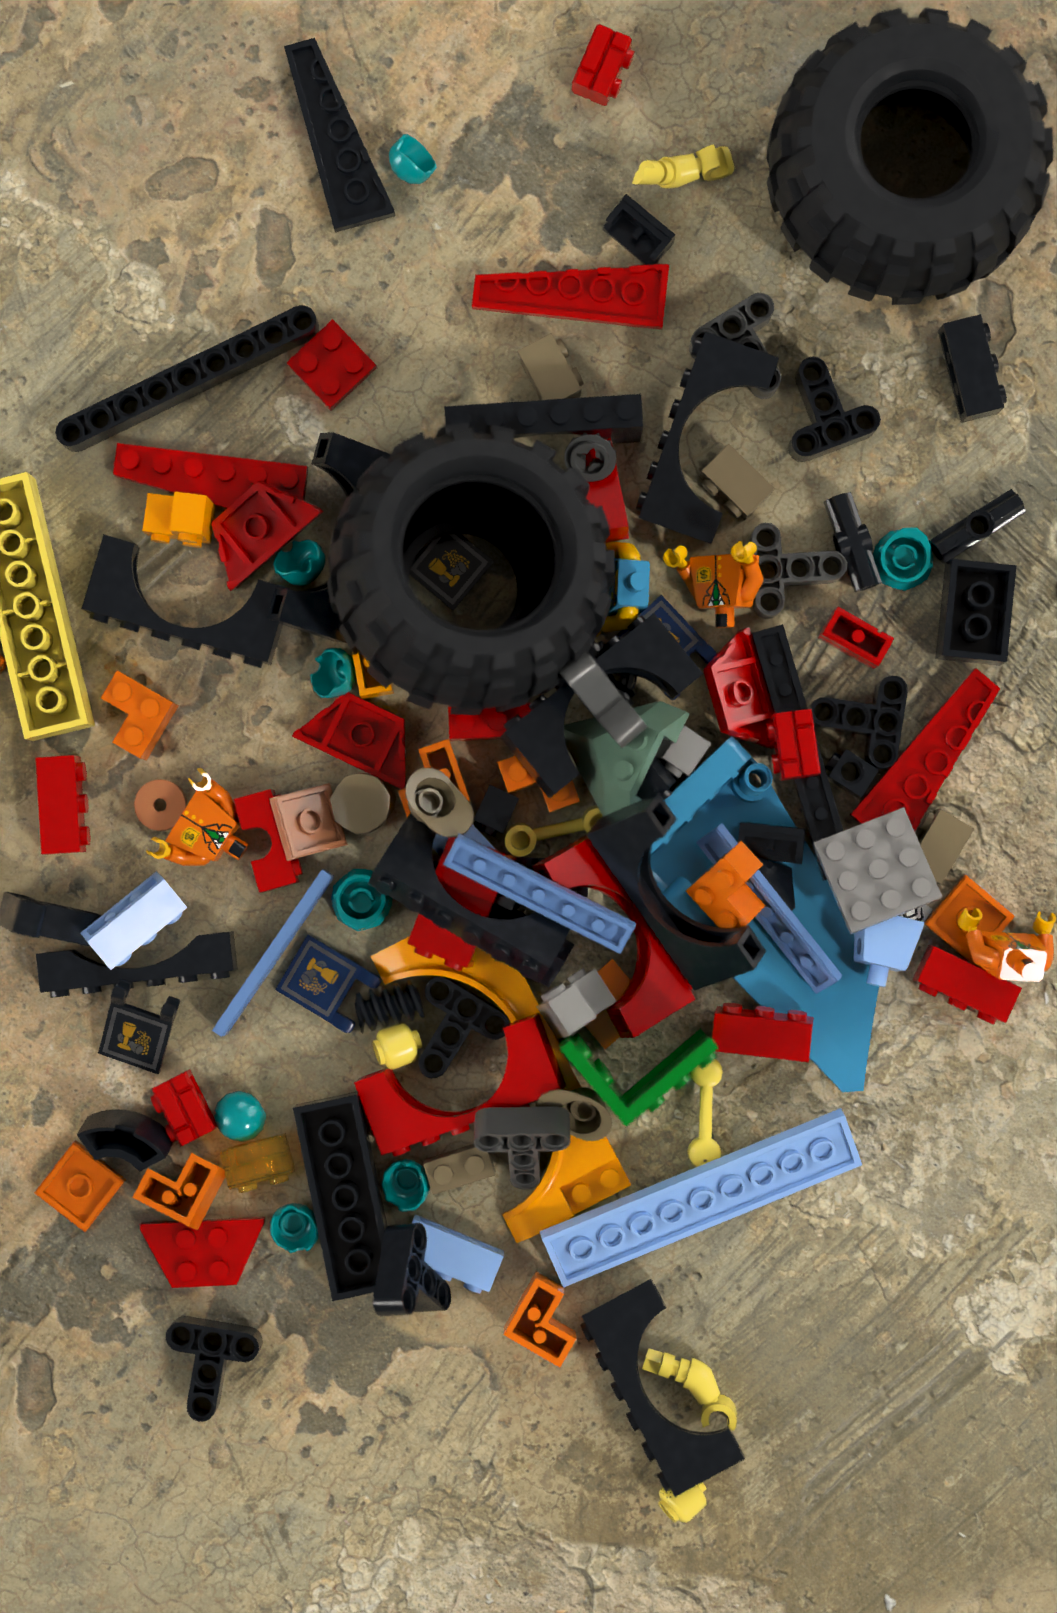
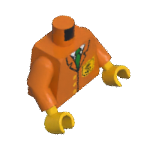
M739 540L732 546L731 554L690 557V561L685 560L688 552L682 545L677 546L674 553L669 548L663 554V560L667 566L677 567L676 570L693 596L699 609L715 610V628L735 627L734 609L751 608L754 598L764 581L759 566V555H753L757 551V546L753 542H748L743 547V542Z
M198 768L197 770L203 775V779L198 783L193 782L190 778L188 779L190 784L196 789L193 797L165 841L158 837L151 838V840L159 843L158 851L153 853L146 850V852L156 859L164 858L182 866H205L210 861H218L223 852L239 861L249 844L234 835L240 826V822L237 820L238 815L234 801L226 789L214 780H211L204 769Z
M965 908L958 919V925L963 930L968 931L966 939L974 964L1001 980L1039 982L1043 979L1044 972L1048 971L1054 960L1053 936L1050 933L1056 921L1055 914L1050 913L1048 921H1044L1040 916L1041 912L1037 913L1033 923V930L1039 934L1038 936L1026 933L977 930V925L983 916L978 908H975L971 915H969L967 908Z

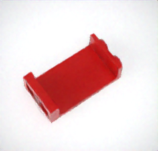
M449 837L436 868V875L444 889L456 902L478 915L488 917L498 892L443 865L457 838ZM487 847V848H489V849H491V850H493V851H495V852H497V853H499V854H501V855H503V856H505V857H507V858H509V859L515 861V857H512V856H510V855H507V854H505V853H502V852H500V851H497V850H495V849H492V848H490V847ZM418 914L407 944L415 947L414 952L430 959H432L434 954L445 959L444 965L458 971H462L463 967H473L475 960L472 957L476 946L467 944L459 936L447 929L436 926L433 921Z

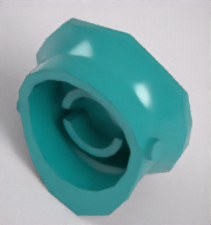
M917 527L890 531L880 539L873 552V558L882 584L901 591L911 589L927 580L933 567V554L928 537Z
M352 869L333 886L331 900L337 919L356 931L379 926L387 917L392 907V897L381 894L376 888L368 884L374 872L372 870Z

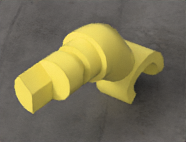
M713 144L697 151L696 158L694 153L663 157L658 161L645 160L640 164L638 171L635 172L632 184H658L662 188H677L700 179V173H702L705 181L718 180L734 172V163L730 149L727 146L715 149Z
M648 1348L642 1369L665 1378H669L670 1375L674 1376V1381L682 1383L683 1388L688 1389L699 1404H704L701 1413L703 1428L710 1424L711 1413L721 1411L728 1416L727 1426L732 1431L735 1430L737 1423L736 1406L729 1397L720 1395L718 1385L709 1366L695 1358H691V1360L681 1358L678 1361L675 1360V1355Z

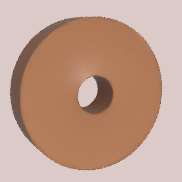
M163 779L152 780L144 784L137 792L134 801V809L139 821L147 828L157 831L173 829L187 806V798L183 790L177 784ZM159 799H163L166 802V808L163 811L156 809V802Z

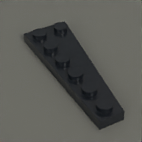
M315 38L284 46L335 233L395 217L394 207L374 168L368 151L361 140L355 123L348 112Z

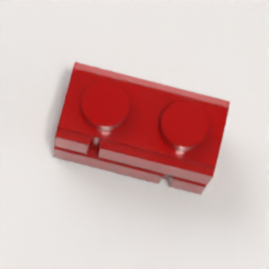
M597 24L572 81V92L603 106H607L610 97L616 99L623 80L618 79L623 68L629 69L635 51L631 50V37Z
M836 607L818 636L820 640L872 669L880 665L894 640L890 635L883 631L879 633L876 627L840 607Z
M812 709L772 714L770 717L771 722L766 723L768 742L774 741L776 754L770 755L773 774L779 773L780 781L821 774Z
M190 1069L152 1088L154 1095L150 1096L151 1102L157 1113H164L169 1123L165 1125V1129L173 1143L178 1141L180 1147L218 1128L214 1116Z

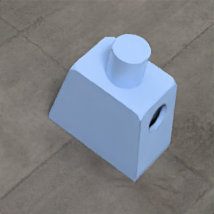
M896 916L855 933L854 961L870 965L867 984L886 987L889 970L896 972L906 971L922 932L924 922Z

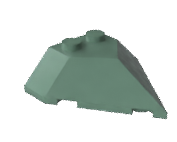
M662 701L634 707L633 709L648 728L623 748L617 744L595 717L564 725L566 747L602 816L642 800L636 794L663 738L676 743L688 719V712Z

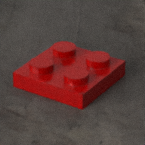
M333 319L286 362L288 367L330 411L377 369V365Z

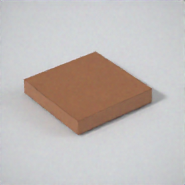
M330 783L269 799L287 861L348 845L343 827L334 820L330 801L333 792Z

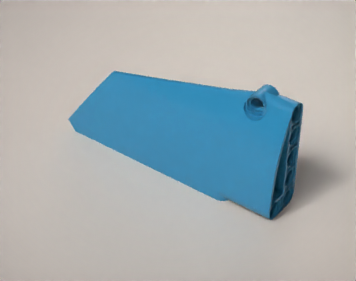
M730 736L672 791L673 794L664 800L677 820L663 838L653 843L650 857L654 879L666 899L684 915L712 927H717V925L685 892L703 873L714 865L696 842L721 823L737 843L740 822L796 827L771 785L773 780L771 770L766 765L757 763L733 736ZM749 773L756 774L760 778V787L757 788L750 784ZM805 841L802 864L780 861L771 862L792 868L795 909L792 912L843 976L838 982L816 994L756 917H754L747 925L750 926L766 953L755 970L732 978L759 1006L771 1007L775 1009V1013L788 1014L789 1010H800L807 1012V1016L814 1017L810 1059L842 1093L864 1091L879 987L866 983L870 965L854 961L855 933H849L828 880H822L817 859Z

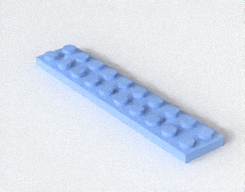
M840 1108L539 1232L564 1288L862 1166V1162L845 1114Z

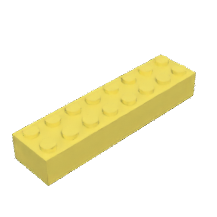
M25 472L0 478V639L24 739L36 741L93 727L95 723L37 482L32 475Z

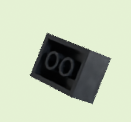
M951 559L945 564L935 659L996 666L1007 662L1017 565Z

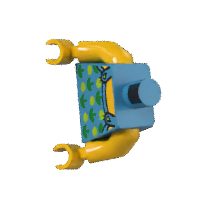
M615 541L605 543L606 550H614V584L608 595H611L610 609L603 628L596 637L602 631L606 633L628 629L627 627L648 607L649 561L641 560V555L637 548L631 543Z

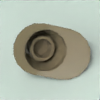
M422 768L415 771L409 777L405 788L406 799L411 814L418 821L425 823L436 834L445 837H457L458 834H465L469 830L474 819L472 806L444 773L434 768Z
M579 1087L571 1091L564 1089L550 1090L542 1094L537 1100L536 1107L555 1106L569 1111L570 1135L585 1141H597L604 1138L611 1130V1114L606 1109L603 1099L593 1089Z

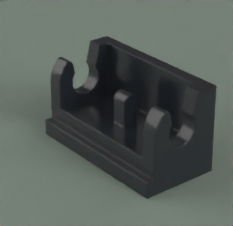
M627 194L605 220L607 223L603 226V231L645 265L657 264L674 244L676 235Z
M740 822L738 843L742 841L756 857L764 860L802 864L806 828Z

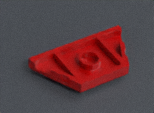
M257 481L211 522L214 536L219 542L218 552L220 560L225 564L229 580L226 582L228 589L233 591L318 518L323 513V510L270 484Z
M748 627L737 631L707 664L703 672L720 732L769 749H774V741L768 742L766 723L771 722L770 717L774 714L751 630Z
M349 692L337 698L334 703L316 714L313 719L300 729L298 728L294 731L292 737L368 774L379 777L400 789L406 787L405 719Z
M265 1217L206 1219L202 1221L198 1230L188 1227L179 1221L142 1222L139 1225L141 1233L172 1288L226 1286L238 1284L265 1224Z

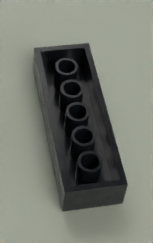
M358 1092L296 1104L293 1107L332 1301L374 1293L384 1233L388 1225L364 1109Z

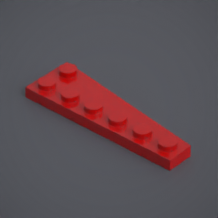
M669 264L635 265L625 268L601 267L591 270L566 269V271L556 272L532 271L529 273L514 272L475 275L472 309L662 330Z
M117 443L113 475L173 494L175 491L205 495L214 505L227 509L257 481H263L305 500L308 466Z
M974 668L849 815L862 824L904 807L915 832L922 817L934 801L937 792L949 776L962 750L965 749L974 730L980 724L1000 688L977 668Z

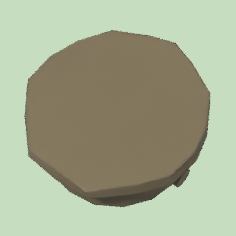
M354 773L344 776L330 797L334 820L345 829L357 835L371 833L378 829L393 812L396 795L390 786L383 783L379 777L367 773Z

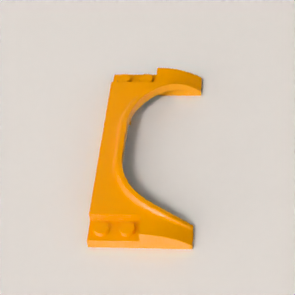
M409 937L370 956L385 985L395 980L413 976L433 975L447 977L464 982L480 990L501 1008L510 1022L539 1013L566 1083L564 1090L571 1091L581 1087L567 1057L560 1050L555 1034L536 1006L539 1003L526 977L522 976L519 971L503 962L496 961L491 955L477 947L472 957L475 960L473 967H463L462 971H458L444 965L445 959L434 954L432 959L416 954L414 952L415 947L407 944ZM570 1135V1144L566 1149L552 1151L550 1161L539 1185L521 1203L502 1213V1216L516 1243L540 1234L539 1231L573 1218L575 1214L631 1186V1183L607 1136L597 1141H585Z

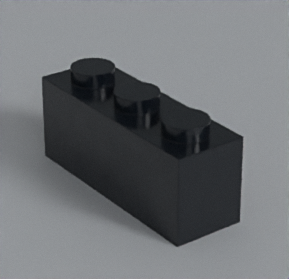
M981 314L943 323L938 330V335L961 423L998 414L1005 408L1004 403L1007 402L1004 386L998 383L996 373L999 371V365L996 355L990 352L988 342L991 341V333L988 324L983 323Z

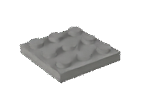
M904 807L813 843L814 850L850 934L942 898V894Z

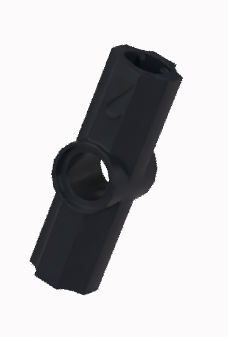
M1012 489L1008 490L930 539L929 543L933 553L942 564L947 563L1025 514L1026 510L1023 501ZM972 519L980 520L983 523V534H977L972 531L970 527Z
M842 493L825 500L824 504L834 531V546L836 551L843 554L846 558L847 573L854 592L863 591L881 584L882 581L871 552L873 551L871 536L866 525L861 523L852 493Z

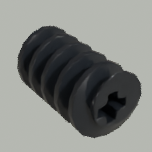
M410 979L406 980V987L403 991L398 983H394L393 993L391 994L385 986H381L379 997L376 996L372 989H369L367 1000H364L360 992L356 993L355 1009L362 1034L365 1023L371 1031H375L377 1020L380 1021L384 1028H387L390 1017H392L397 1025L401 1024L402 1014L406 1016L408 1021L414 1020L415 1011L418 1012L421 1018H425L418 987H414Z

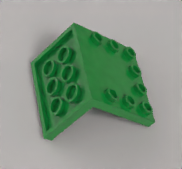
M700 1028L624 1094H621L613 1085L614 1080L610 1070L599 1058L595 1061L591 1059L593 1055L591 1054L590 1047L578 1033L574 1036L570 1035L558 1039L559 1047L563 1054L625 1127L644 1111L648 1110L652 1113L665 1102L663 1095L672 1087L676 1091L682 1088L691 1079L689 1073L698 1065L701 1069L709 1065L717 1057L714 1052L719 1048Z

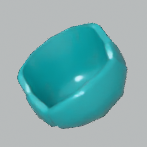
M404 134L389 150V162L392 171L399 179L408 184L424 183L437 168L433 157L427 149L409 134Z
M310 539L300 542L293 541L290 551H279L276 554L273 563L274 570L281 578L295 586L307 585L314 581L323 570L325 554L322 547L315 541Z
M327 648L321 656L315 658V661L319 663V668L310 675V680L314 691L320 698L340 697L353 688L356 679L354 661L352 656L341 648Z
M243 1091L228 1093L215 1107V1123L219 1131L231 1140L245 1142L255 1139L264 1128L266 1112L258 1099L252 1096V1094Z
M401 1159L392 1163L384 1172L381 1184L385 1199L397 1206L400 1212L416 1210L427 1199L430 1184L425 1168L422 1165L409 1159Z
M301 1203L286 1204L278 1208L270 1221V1235L276 1245L290 1253L300 1250H311L319 1237L314 1211Z

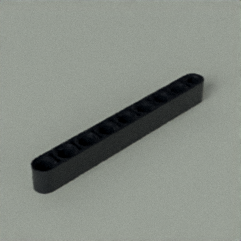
M299 305L64 418L56 426V437L68 450L72 452L83 451L310 341L319 332L317 317L308 306ZM308 317L312 322L307 329L301 330L295 327L298 319ZM280 331L283 333V336L278 343L272 344L267 342V337L271 332ZM251 345L254 347L252 355L246 358L238 356V351L242 346ZM213 360H225V365L220 371L213 372L209 369ZM189 372L196 374L194 383L188 386L181 384L183 375ZM160 386L166 387L167 393L164 398L159 400L152 398L154 389ZM128 401H137L138 408L135 412L131 414L124 413V406ZM107 414L109 416L107 425L102 428H96V418L99 415ZM73 428H79L80 436L73 442H67L66 435L68 431Z

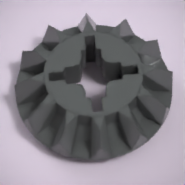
M584 432L577 438L573 437L566 447L564 454L565 465L567 469L570 468L571 470L575 467L588 482L599 481L609 476L614 470L616 450L612 447L611 441L605 440L599 433L588 435ZM594 448L597 458H593L592 462L587 466L585 454H588Z

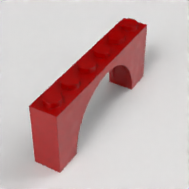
M587 834L532 866L534 872L568 889L572 887H585L607 895L623 909L629 920L636 923L634 933L637 942V962L633 977L622 996L606 1009L620 1038H635L695 1000L691 985L683 977L669 953L665 951L653 930L647 925L646 920L635 904L629 899L628 894L612 874L599 852L594 848Z
M536 1013L511 1022L503 1028L508 1053L505 1074L494 1095L486 1102L474 1108L461 1111H445L425 1105L410 1095L400 1084L393 1070L388 1068L365 1075L356 1080L354 1084L381 1155L391 1152L393 1157L410 1151V1145L421 1142L422 1146H427L441 1139L440 1134L451 1131L452 1136L463 1133L470 1129L469 1124L475 1122V1113L483 1108L530 1107L529 1103L538 1100L542 1094L550 1090L564 1089L566 1083L540 1014Z

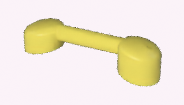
M594 805L584 812L582 818L535 829H532L525 823H515L506 830L504 843L507 851L517 857L526 856L532 852L536 841L583 830L588 833L599 818L603 816L598 806Z
M714 1059L703 1069L698 1065L690 1072L693 1082L700 1086L699 1137L691 1141L687 1151L688 1158L696 1167L721 1157L720 1146L712 1139L713 1087L720 1082L723 1074L722 1066L717 1059Z

